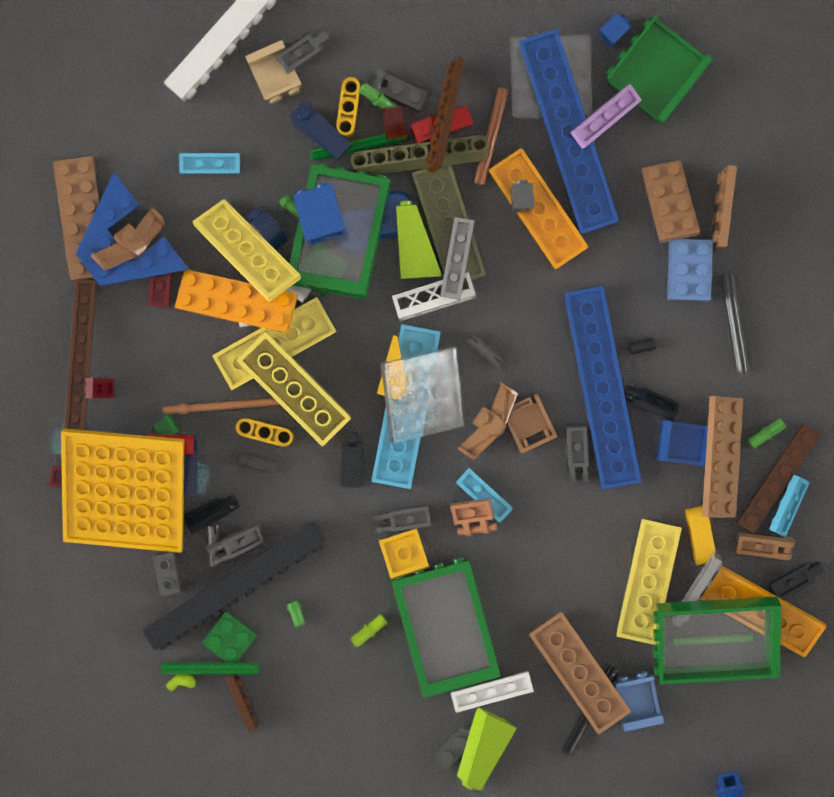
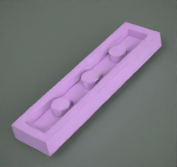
M629 84L570 133L583 149L642 100L632 85Z

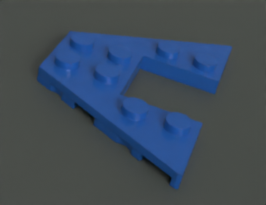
M115 173L112 175L76 251L80 261L100 286L189 270L188 266L165 237L161 238L133 261L130 259L106 271L91 258V254L118 243L114 240V236L110 233L109 229L140 206Z

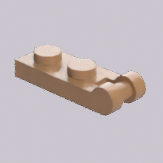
M739 532L736 554L791 560L793 554L791 549L795 545V539Z

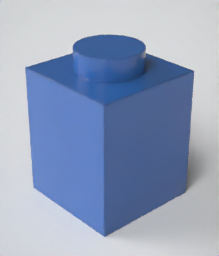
M616 13L599 30L598 35L612 48L631 28L630 22L624 15L620 16Z

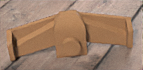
M151 207L136 229L128 224L114 235V240L118 243L91 254V258L106 271L132 258L139 257L146 251V248L164 226L163 217Z
M500 382V387L491 410L484 406L472 422L479 428L457 449L475 460L505 430L518 393Z

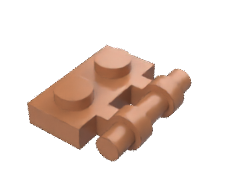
M490 498L451 504L450 508L454 524L463 525V527L457 528L458 536L465 535L469 537L476 533L490 534L491 531L498 530L497 523L489 524L488 520H493L495 517ZM471 522H480V525H471Z

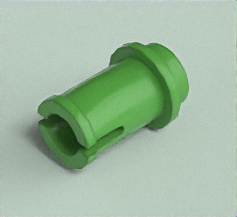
M285 194L279 202L282 205L281 208H286L298 218L294 199L291 198L292 195Z
M298 600L287 603L288 607L286 608L291 614L294 627L306 623L300 607L302 604Z

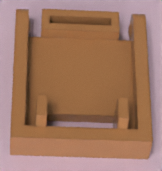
M538 394L533 395L536 401L534 404L530 397L514 404L507 421V425L521 454L557 438V434ZM540 431L544 432L546 438L528 445L525 438Z

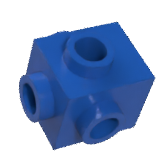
M737 771L717 775L718 785L715 786L717 797H743V792H746L743 780L739 779Z

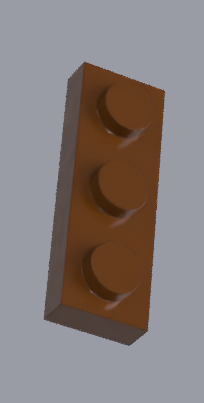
M227 675L225 678L249 734L257 731V724H260L257 714L255 712L252 713L250 709L252 704L248 694L244 695L242 687L244 685L240 676Z

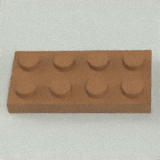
M681 160L642 168L641 172L659 242L663 243L700 235Z
M728 165L718 174L717 184L720 185L719 193L717 192L715 195L717 212H714L712 224H715V230L710 236V240H713L714 250H722L728 245L737 166Z

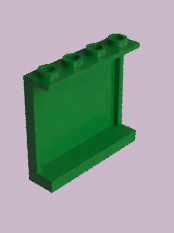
M656 14L653 19L649 17L643 24L644 31L640 35L636 33L632 38L630 49L622 51L617 58L620 62L616 67L613 64L605 73L608 76L605 82L618 92L631 84L642 100L636 106L662 125L713 58L708 54L706 56L701 54L660 22Z

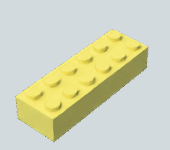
M266 330L237 358V362L322 447L351 419L350 414Z

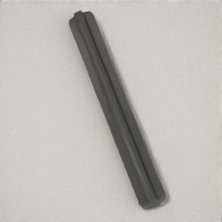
M726 274L722 276L737 370L738 372H746L749 370L734 275Z

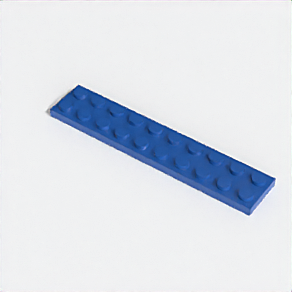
M556 28L518 41L580 234L619 222L594 141L582 149L570 133L586 120V116L558 29Z
M604 286L564 293L601 490L640 483V471Z

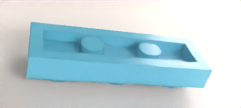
M179 153V173L240 174V153Z
M470 468L456 481L474 500L490 498L494 518L499 523L513 509Z
M793 475L788 483L786 493L780 501L778 511L772 519L769 530L786 537L810 482Z

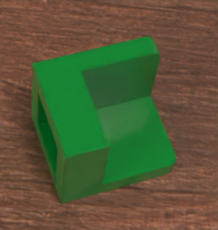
M171 414L166 415L162 420L153 425L158 434L176 435L181 432Z

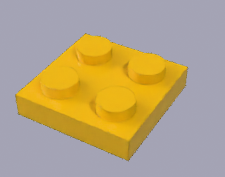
M417 528L379 541L391 580L429 568Z

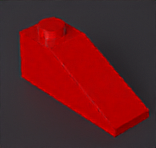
M467 106L454 109L449 135L474 125ZM437 115L411 124V130L417 143L430 142L431 136L435 131L434 121Z

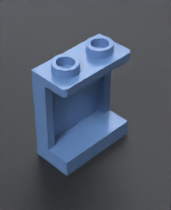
M648 671L636 673L637 676L630 678L628 675L619 676L613 682L614 687L632 711L621 719L624 731L664 723L657 699L654 675L652 673L648 674Z

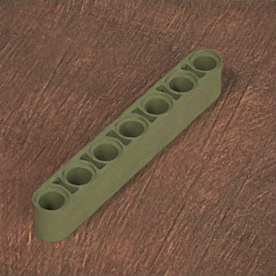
M482 135L448 139L443 166L486 160L490 156L488 139ZM425 142L358 151L352 155L351 163L355 173L356 171H364L370 176L427 168L428 162H426V157L431 150L432 144Z

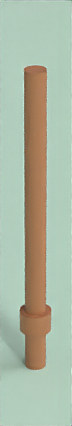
M274 398L188 405L187 403H179L175 406H163V414L179 413V415H188V412L281 405Z

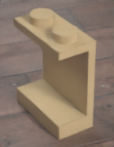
M282 40L245 56L266 104L269 102L275 104L282 100L281 97L287 94L293 96L300 92L299 89L303 88L296 71L293 70L287 74L276 59L278 54L286 50Z

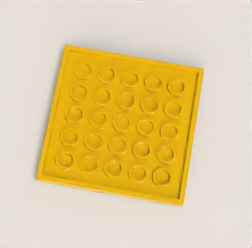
M63 428L61 431L63 542L182 553L184 439Z

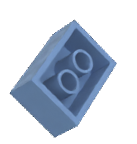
M678 239L669 241L667 301H711L713 240Z

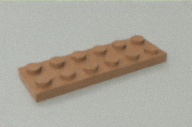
M88 156L54 161L53 167L70 281L94 278L76 255V251L100 203L94 157Z
M710 396L702 517L736 518L744 398Z
M562 611L529 634L598 735L632 712Z

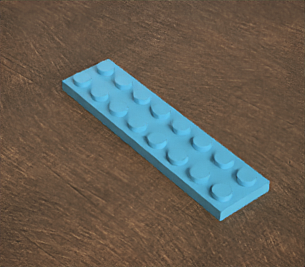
M401 324L398 342L406 380L405 385L408 386L406 396H401L400 400L387 397L371 482L411 489L441 333L439 331Z

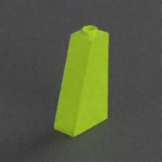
M412 200L400 201V205H396L401 279L441 276L439 265L417 205L412 204Z
M480 707L476 710L457 776L463 781L462 785L470 790L475 788L481 791L517 728L508 720Z

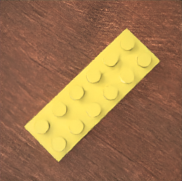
M225 199L193 220V225L268 302L301 279L300 274Z
M316 297L294 309L288 334L260 328L212 356L230 389L234 390L254 379L237 362V358L265 330L292 357L337 331L319 299Z
M646 519L641 520L616 632L617 637L656 645V641L653 639V629H656V623L653 622V611H656V603H665L681 527Z

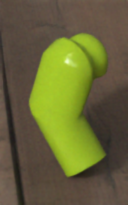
M177 674L166 684V687L171 692L179 685L193 688L196 685V679L191 674Z

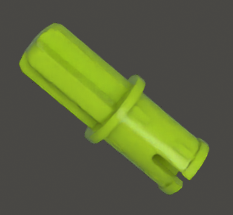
M379 614L369 624H364V628L351 637L352 643L359 647L371 636L375 637L374 634L387 625L388 622Z

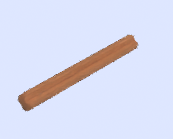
M498 88L486 134L490 147V156L486 160L479 161L474 181L478 185H484L508 95V90L505 88Z

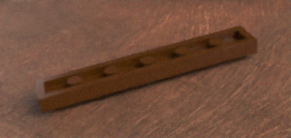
M459 56L450 61L445 69L447 75L441 87L443 93L438 102L439 112L434 121L435 131L430 139V144H432L431 150L426 157V162H428L426 170L432 173L440 169L444 162L465 59Z
M806 424L801 425L736 523L752 534L756 532L820 437L819 433Z

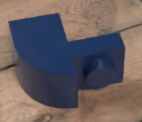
M256 207L244 217L275 250L288 241L279 224L267 211H262L259 207Z

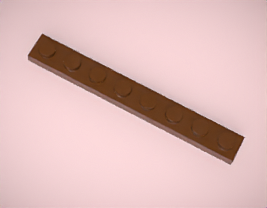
M76 279L64 429L86 430L88 398H85L84 386L86 378H90L96 280Z

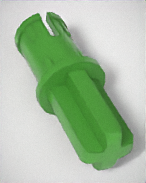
M364 83L360 87L359 92L372 101V105L379 106L388 114L395 110L396 103L385 97L382 91H377L368 83Z
M778 419L767 427H762L761 431L748 438L747 441L753 449H756V447L767 440L771 441L773 436L786 429V425L781 419Z

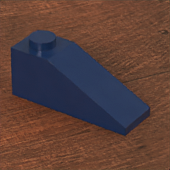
M303 101L290 115L295 127L337 160L351 146L324 117Z

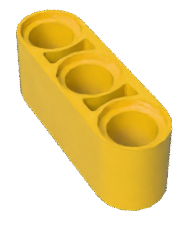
M353 77L346 78L341 89L337 131L344 138L351 137L356 127L360 83ZM353 83L357 86V89L354 92H348L346 86ZM351 103L354 105V110L345 112L343 110L344 105ZM349 123L351 130L349 132H342L340 130L341 125Z
M249 418L241 419L236 424L237 433L243 437L278 446H288L294 440V434L288 428ZM243 422H248L251 426L248 433L241 431L240 427ZM262 427L270 429L268 438H263L260 435ZM281 432L289 434L290 439L287 443L280 441L279 435Z
M703 506L685 509L693 556L697 566L706 564L712 553L716 552L709 517H702Z

